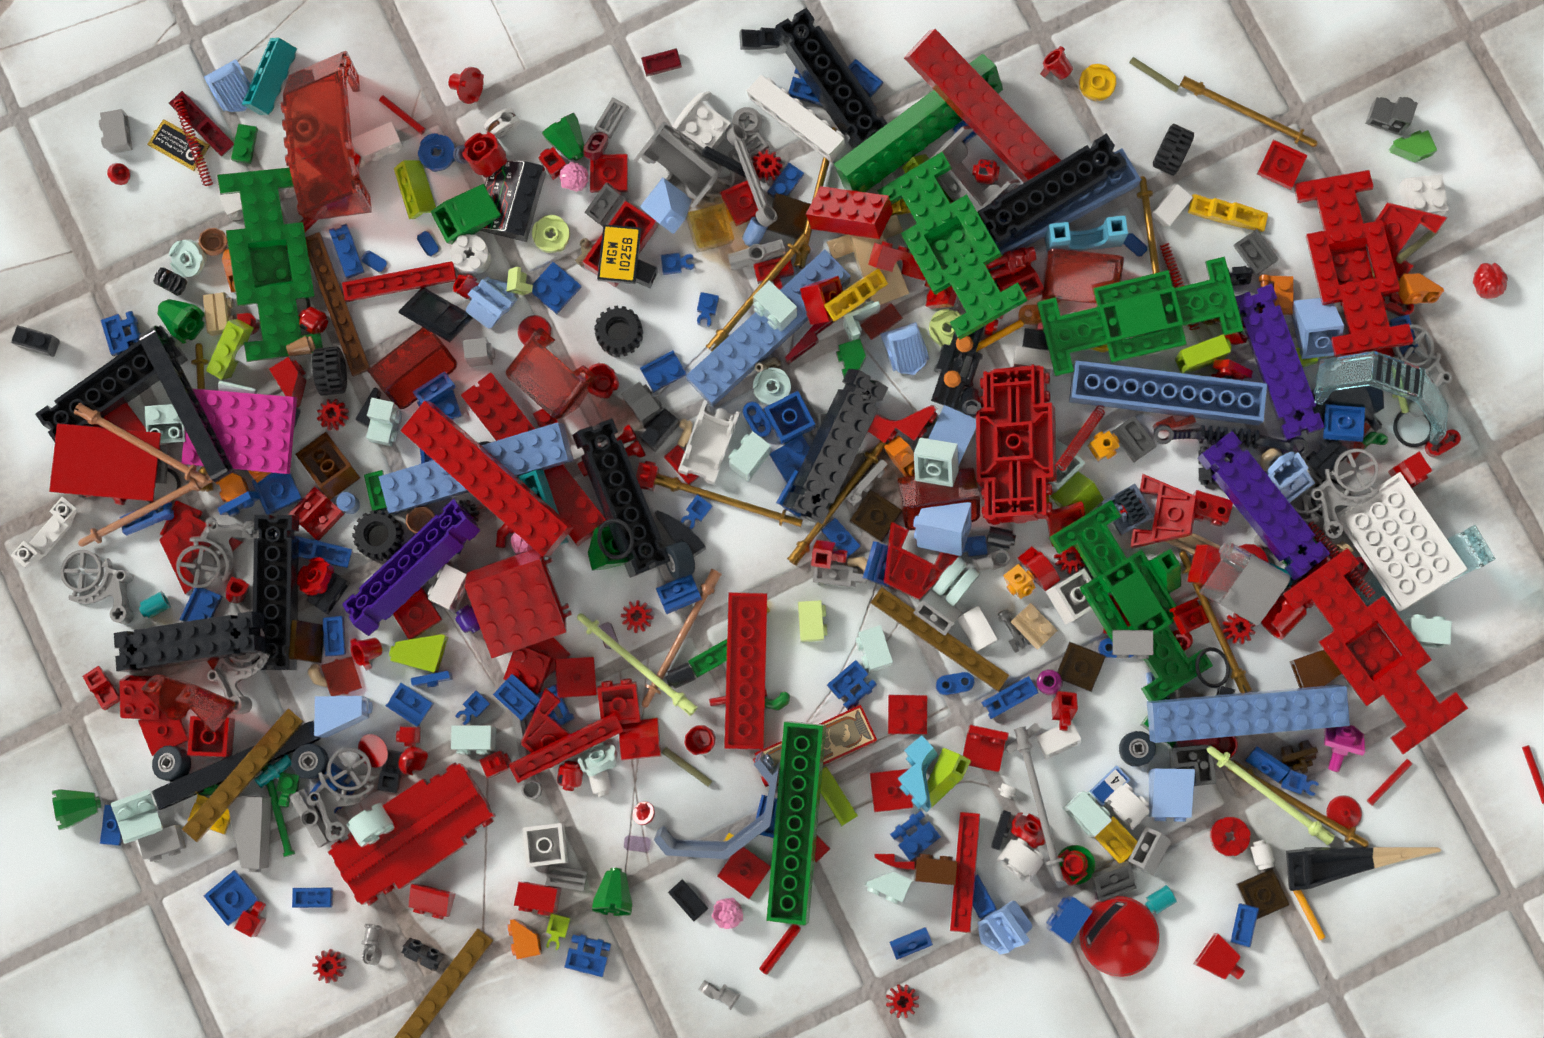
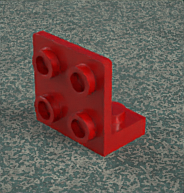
M126 675L119 681L120 717L125 719L158 720L160 718L159 688L165 684V676Z
M969 725L963 756L971 760L969 766L999 772L1005 742L1008 739L1009 733Z

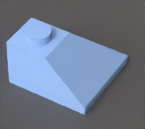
M662 177L640 208L674 234L686 219L692 199Z

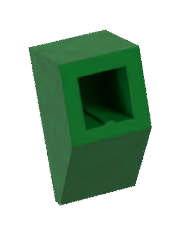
M861 339L838 345L836 355L838 362H842L844 369H841L843 378L848 369L861 370L866 359Z
M1171 548L1149 560L1169 594L1181 587V565Z

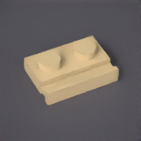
M1032 603L1011 621L1037 650L1058 631Z

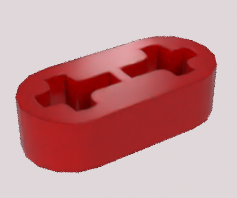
M1389 293L1382 295L1385 310L1399 317L1410 315L1414 311V304L1412 303L1406 304L1408 310L1402 311L1403 308L1401 306L1404 304L1399 294ZM1386 296L1390 297L1389 300L1391 302H1389L1388 304L1385 303L1384 298Z
M1450 429L1435 437L1425 446L1427 455L1437 457L1460 443L1461 435L1457 430ZM1449 436H1454V437H1455V439L1453 440V442L1450 441V442L1446 443V442L1444 441V440H1446ZM1439 443L1441 444V447H1439L1437 451L1431 450L1433 445L1435 446Z

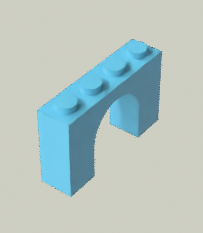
M1126 216L1107 217L1103 225L1084 231H1070L1068 222L1049 224L1044 237L1047 255L1122 247L1128 235Z

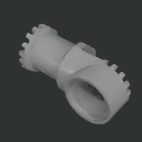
M998 549L988 553L987 556L971 559L973 566H976L974 569L977 572L1006 566L1010 561V555L1006 550ZM998 553L1006 554L1007 560L1004 563L996 561Z
M365 924V936L361 943L364 945L362 961L365 964L375 966L382 957L378 943L379 931L382 930V926Z
M705 980L698 989L709 998L722 1001L729 1006L728 1009L730 1010L740 997L739 993L735 994L726 988L727 985L725 984L719 991V989L715 986L713 987L710 983L708 984Z

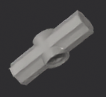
M780 239L762 245L754 244L748 249L727 255L731 270L733 271L756 263L783 257L786 252L783 241ZM754 252H760L762 256L759 258L752 257V254Z
M302 789L292 794L289 798L301 817L302 824L306 826L315 844L320 848L331 841L326 838V826L321 813L317 811L315 806H310L307 803L309 795L305 789ZM310 813H314L316 817L312 824L307 819Z

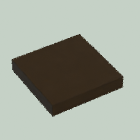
M776 193L772 208L777 213V220L768 226L767 230L798 239L804 233L807 223L806 213L811 204Z
M870 489L849 522L879 542H882L890 530L891 523H895L902 509Z
M292 620L289 659L312 663L322 662L323 624Z
M1069 641L1057 672L1063 681L1092 692L1106 655Z
M1273 868L1236 884L1244 903L1259 908L1257 919L1289 906V902Z

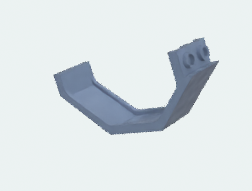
M763 751L756 755L757 758L755 759L754 766L769 784L766 809L761 816L729 840H679L674 838L663 825L657 830L654 837L655 843L667 856L712 859L729 858L770 827L780 762L774 766L771 756L769 754L765 755Z

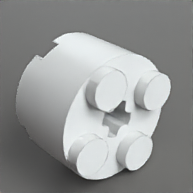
M461 235L451 247V260L456 269L464 276L470 274L476 277L487 271L491 264L490 251L486 243L478 236Z
M1125 783L1124 785H1119L1104 801V804L1107 807L1111 805L1113 808L1111 812L1126 826L1130 824L1131 829H1134L1149 813V803L1142 796L1138 798L1133 793V788Z
M1020 838L1010 840L997 861H1003L1002 866L1019 879L1021 876L1025 877V882L1030 883L1042 866L1044 856L1036 850H1030L1027 847L1028 844Z

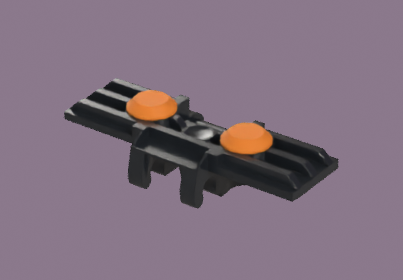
M984 327L959 340L954 332L950 345H942L938 364L934 368V372L938 373L939 371L940 375L931 399L932 402L943 406L946 405L956 410L964 386L973 387L976 370L980 360L983 359V354L976 352ZM966 356H969L973 359L965 378L960 376Z

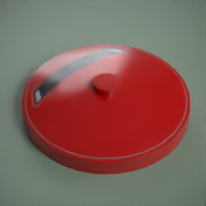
M1115 896L1101 902L1098 901L1090 907L1092 913L1079 930V940L1083 954L1091 965L1105 974L1117 977L1134 975L1146 968L1155 957L1159 946L1158 925L1149 909L1137 900L1123 896Z

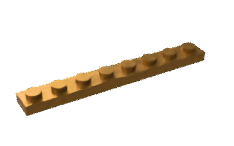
M883 587L879 589L870 602L873 606L997 692L1009 677L1003 670L951 634L947 633L944 636L915 615V610Z
M288 708L186 823L182 830L194 841L198 842L304 721Z
M477 928L394 1038H420L494 940Z

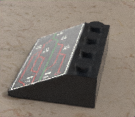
M507 160L505 165L486 178L485 186L501 216L480 231L527 242L546 175L544 165L527 161Z

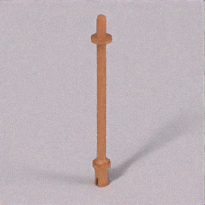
M82 403L76 406L79 410L75 409L74 414L88 420V423L91 425L99 424L185 473L186 480H190L192 477L203 484L208 482L206 476L196 471V465L186 466L105 420L97 410L93 411Z
M207 472L202 474L208 478L206 484L191 478L189 484L100 530L90 529L91 534L80 539L78 544L81 547L93 541L99 544L102 542L103 536L192 490H202V487L210 484L213 480Z
M711 569L704 584L700 585L702 600L697 601L659 669L657 676L661 680L666 675L706 598L711 593L714 594V588L722 575L718 571ZM653 682L651 685H645L649 690L642 701L644 708L649 706L655 693L661 694V691L658 690L659 687Z

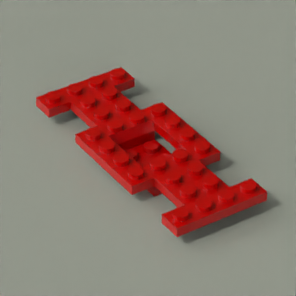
M1370 170L1294 183L1293 187L1297 203L1317 201L1324 231L1306 234V241L1322 305L1340 303V306H1343L1349 334L1331 338L1335 358L1413 344L1409 324L1389 326L1382 295L1399 292L1400 290L1383 221L1363 224L1356 196L1358 192L1373 190L1374 186ZM1366 244H1367V247H1368V251H1369V255H1370V259H1371V263H1372V267H1373V271H1374L1375 278H1373V274H1372V270H1371V266H1370V262H1369V258H1368V254H1367V250H1366Z
M1346 548L1282 595L1294 610L1310 599L1333 628V631L1318 641V643L1365 706H1368L1383 695L1406 726L1390 737L1401 754H1405L1463 713L1468 707L1457 692L1452 693L1440 703L1416 672L1432 659L1384 596H1381L1369 606L1365 605L1344 577L1346 573L1359 565V562L1350 550Z

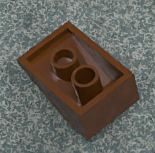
M327 432L295 454L329 500L361 478Z

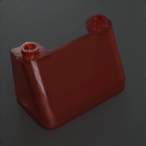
M1063 249L1048 250L1044 263V291L1041 301L1056 297L1057 303L1064 300L1096 304L1093 288L1121 282L1124 257L1113 254Z

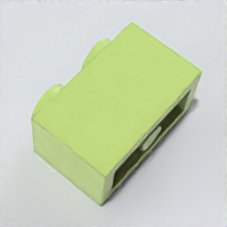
M821 600L798 602L800 642L824 641V636H827V624H823L822 618L826 617L825 605L821 604Z

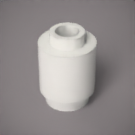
M607 771L599 772L595 776H588L593 794H598V797L610 794L609 790L612 789Z
M1265 840L1253 842L1254 846L1251 847L1255 866H1258L1259 870L1274 867L1273 862L1275 859L1270 843H1266Z

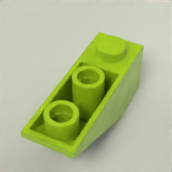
M946 748L942 749L927 781L931 808L963 779L971 760Z

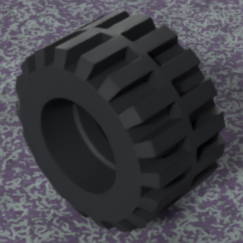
M1173 123L1153 160V167L1172 176L1177 174L1193 142L1194 132Z
M618 305L614 306V309L607 308L605 313L602 311L600 313L601 317H597V324L594 326L595 336L604 352L607 351L611 356L615 354L616 357H620V354L628 356V352H631V354L635 352L634 349L639 348L640 341L643 340V328L638 315L634 314L632 309L627 310L625 306L619 308ZM625 323L630 327V332L622 340L611 339L608 336V331L612 325Z
M338 346L314 349L312 354V371L320 396L344 394L347 388V371L341 349Z
M373 510L370 511V514L365 513L362 519L359 518L357 520L358 525L353 527L355 533H352V537L355 539L353 541L354 545L357 546L359 552L372 560H388L391 558V555H394L398 549L402 548L401 542H404L402 525L387 512L385 513L381 510L375 512ZM376 526H386L388 529L387 540L379 546L371 545L369 542L371 530Z

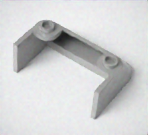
M665 122L660 125L634 159L635 162H638L642 158L648 164H655L657 161L686 184V195L690 199H695L691 205L692 208L708 192L721 172L719 164L703 157L701 149Z
M963 126L932 156L934 157L943 152L952 167L950 171L936 178V180L953 201L967 194L978 212L990 203L992 206L996 205L997 199L1012 191L1020 181L1019 179L1011 180L1002 187L993 184L984 190L962 163L968 155V147L963 140L973 131L969 126Z

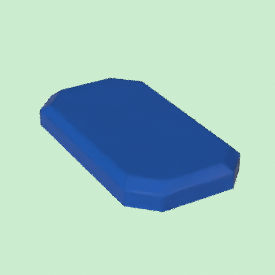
M424 231L417 235V241L427 256H432L439 251V247L429 232Z
M1128 233L1123 244L1137 257H1142L1147 251V246L1133 233Z
M370 250L365 251L361 257V261L377 272H382L387 265L385 259Z

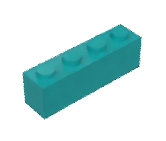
M279 37L270 38L242 102L243 106L259 115H269L273 111L276 97L282 90V83L289 74L288 69L295 60L296 47Z
M534 470L518 476L526 486L558 513L544 470ZM567 536L559 546L569 543Z

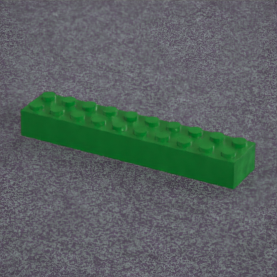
M981 54L969 63L998 94L1003 90L996 65L984 54ZM935 90L931 91L834 163L843 187L846 190L867 192L920 151L924 150L928 145L955 127L963 119Z
M784 722L766 921L807 925L809 923L826 725Z

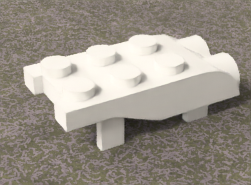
M704 400L678 472L685 475L693 473L703 477L705 482L714 485L740 412L736 411V414H731L722 408L709 406L707 401Z

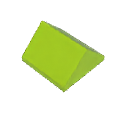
M1079 471L1056 493L1054 492L1050 496L1059 507L1082 501L1086 515L1104 500L1095 483Z

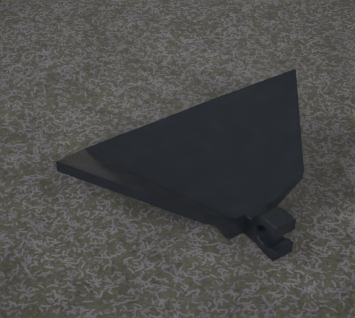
M1353 357L1311 391L1316 403L1313 412L1314 414H1320L1323 425L1325 406L1338 405L1364 407V422L1367 420L1375 432L1382 428L1383 424L1374 415L1384 409L1382 373L1381 381L1376 380L1378 361Z

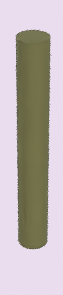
M1132 57L1129 63L1173 92L1176 93L1180 86L1135 57Z
M1429 230L1398 255L1396 261L1402 263L1437 235L1438 232L1434 233Z
M665 747L661 752L707 787L713 782L669 748Z

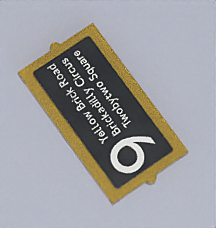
M163 119L157 130L153 131L154 134L147 145L190 170L195 171L196 161L192 157L193 154H191L189 144L187 143L188 140H186L185 133L183 132L184 130ZM197 138L195 140L189 141L193 142L198 140V143L195 144H200L198 147H200L201 149L194 151L193 153L202 151V153L196 154L194 156L203 154V157L196 158L195 160L204 158V155L210 148L209 144Z

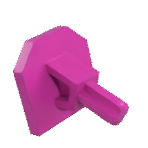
M1353 725L1324 728V745L1332 747L1331 750L1333 751L1328 766L1329 770L1339 772L1343 758L1347 756L1348 752L1361 756L1364 755V734Z

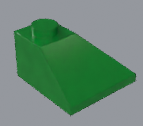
M609 526L604 527L601 534L603 547L610 554L620 555ZM600 527L595 528L587 552L592 571L609 569L628 562L626 557L612 559L601 551L597 542V534Z

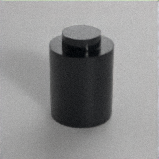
M974 387L963 389L961 394L962 411L966 415H976L977 410L981 409L980 393Z
M990 526L987 545L1006 549L1014 546L1016 535L1013 534V530Z
M688 662L667 671L668 676L665 677L670 687L673 686L674 689L696 680Z

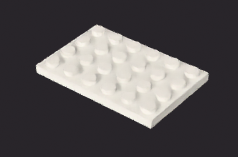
M1399 472L1376 487L1380 492L1371 500L1360 505L1347 506L1336 515L1343 530L1398 611L1402 612L1467 571L1468 568L1402 473Z

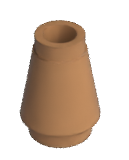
M304 336L290 345H286L289 356L312 354L314 349H316L312 336Z

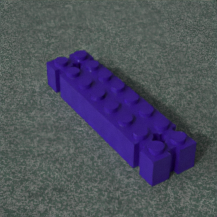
M1272 284L1258 288L1256 294L1252 296L1250 291L1235 296L1239 314H1244L1241 322L1263 383L1267 384V394L1277 421H1283L1284 425L1280 427L1284 440L1290 441L1292 438L1300 437L1302 435L1301 432L1305 430L1307 435L1322 430L1324 425L1320 414H1314L1313 412L1316 403L1280 305H1274L1277 296ZM1257 306L1263 307L1262 313L1259 314V311L1255 312ZM1296 413L1303 416L1300 421H1297L1298 418L1294 419Z
M1231 431L1215 445L1203 452L1197 459L1206 470L1211 467L1215 473L1212 475V478L1280 562L1284 559L1288 564L1285 570L1293 580H1296L1312 568L1311 566L1322 561L1330 553L1321 541L1317 544L1312 539L1315 536L1313 531L1247 449L1244 452L1240 449L1239 445L1242 442Z
M455 499L443 508L444 512L440 516L436 515L377 570L359 588L360 591L356 595L352 594L342 604L350 615L349 618L352 624L367 636H370L379 628V622L382 619L386 621L437 571L446 565L454 555L460 552L464 547L463 543L467 539L470 541L481 531L476 522L472 520L473 517L469 511Z

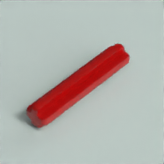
M792 924L759 967L761 972L767 975L800 932V926Z

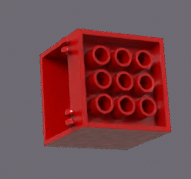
M532 549L467 572L464 586L491 659L567 632V617L572 615L571 610H568L566 613L564 612L565 609L569 608V604L565 603L563 606L561 604L547 565L553 562L551 557L545 560V557H542Z

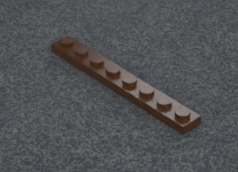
M318 232L307 236L305 239L308 257L351 374L354 377L370 371L371 368L322 235Z

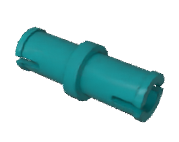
M285 754L276 763L267 766L268 769L254 778L257 785L262 789L271 780L280 777V773L292 766L290 758Z

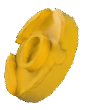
M1103 64L1088 66V68L1083 70L1079 79V89L1082 94L1093 101H1103L1109 98L1117 84L1115 74L1108 66Z

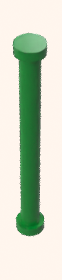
M266 764L261 771L264 772L266 769H268L267 766H269L270 764ZM271 780L266 786L269 797H271L273 812L285 852L283 856L288 857L294 855L295 851L292 850L282 810L278 805L279 799L274 781Z

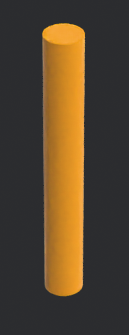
M1020 319L980 341L976 352L1023 327L1022 320Z
M1302 890L1293 891L1318 940L1325 938L1326 936Z

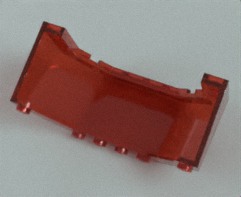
M347 51L340 52L288 75L283 92V102L280 103L281 111L285 119H282L283 130L286 131V137L283 140L284 146L288 151V155H285V161L290 169L298 201V214L305 221L372 213L370 193L360 177L358 165H355L352 156H355V151L352 143L347 83H349L353 92H359L360 81L359 74Z

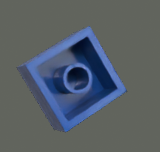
M798 391L764 407V413L781 446L815 429V422Z
M1073 896L1063 897L1057 906L1059 908L1057 913H1052L1046 921L1048 924L1046 929L1069 944L1092 913L1090 908Z

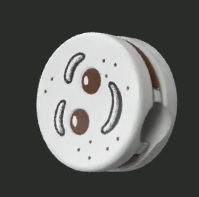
M506 108L489 118L483 127L487 132L494 134L499 139L514 130L519 125L520 119L512 108Z

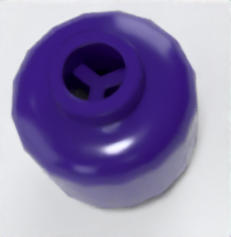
M468 604L456 612L455 621L464 633L471 631L474 634L480 630L472 606Z

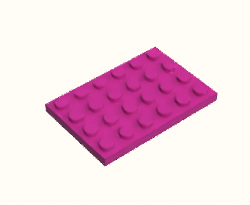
M193 389L233 469L290 474L297 397ZM185 430L186 442H183L181 463L204 466Z

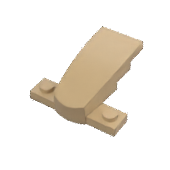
M894 214L890 217L880 239L844 234L826 243L834 259L854 252L858 269L863 278L877 269L868 265L874 243L882 244V241L887 242L885 239L900 234L903 230L897 214ZM897 262L894 265L893 272L880 269L888 285L877 291L870 299L874 303L879 301L880 305L909 294Z

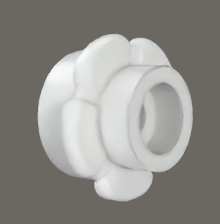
M1004 783L998 788L1001 791L1000 795L1009 799L1012 796L1016 797V788Z

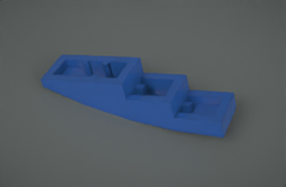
M294 536L295 539H299L300 558L311 560L312 558L320 557L330 565L348 568L352 549Z

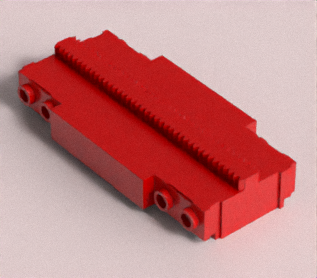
M1031 364V366L998 368L990 372L983 371V378H980V386L983 389V396L980 397L983 408L976 412L977 483L980 487H984L981 490L982 499L985 501V506L982 507V517L989 524L999 525L1000 523L1009 522L1020 524L1027 521H1038V519L1050 520V514L1053 513L1052 502H1049V495H1052V484L1049 482H1057V471L1055 469L1056 420L1055 407L1050 402V391H1047V384H1050V374L1045 370L1044 366Z
M455 762L446 768L447 772L443 775L437 774L430 779L431 783L428 784L426 779H421L384 804L383 808L392 820L395 828L387 834L379 835L380 839L375 843L361 847L350 832L347 835L348 839L343 842L339 840L331 845L332 849L328 851V854L333 857L341 877L349 885L358 903L370 906L378 900L377 896L383 892L386 895L394 890L395 887L393 885L395 884L398 889H403L468 845L464 837L469 839L477 833L476 829L481 826L485 828L494 822L492 818L496 814L491 811L490 804L471 777V772L466 766L461 763L456 764Z

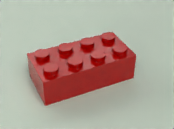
M820 186L806 216L813 230L880 239L893 213V208L887 195Z
M627 201L623 203L609 223V225L638 227L642 229L639 254L658 228L656 220ZM602 235L583 260L584 267L597 276ZM607 282V283L611 284L612 286H614L615 288H616L617 285L619 284V283Z

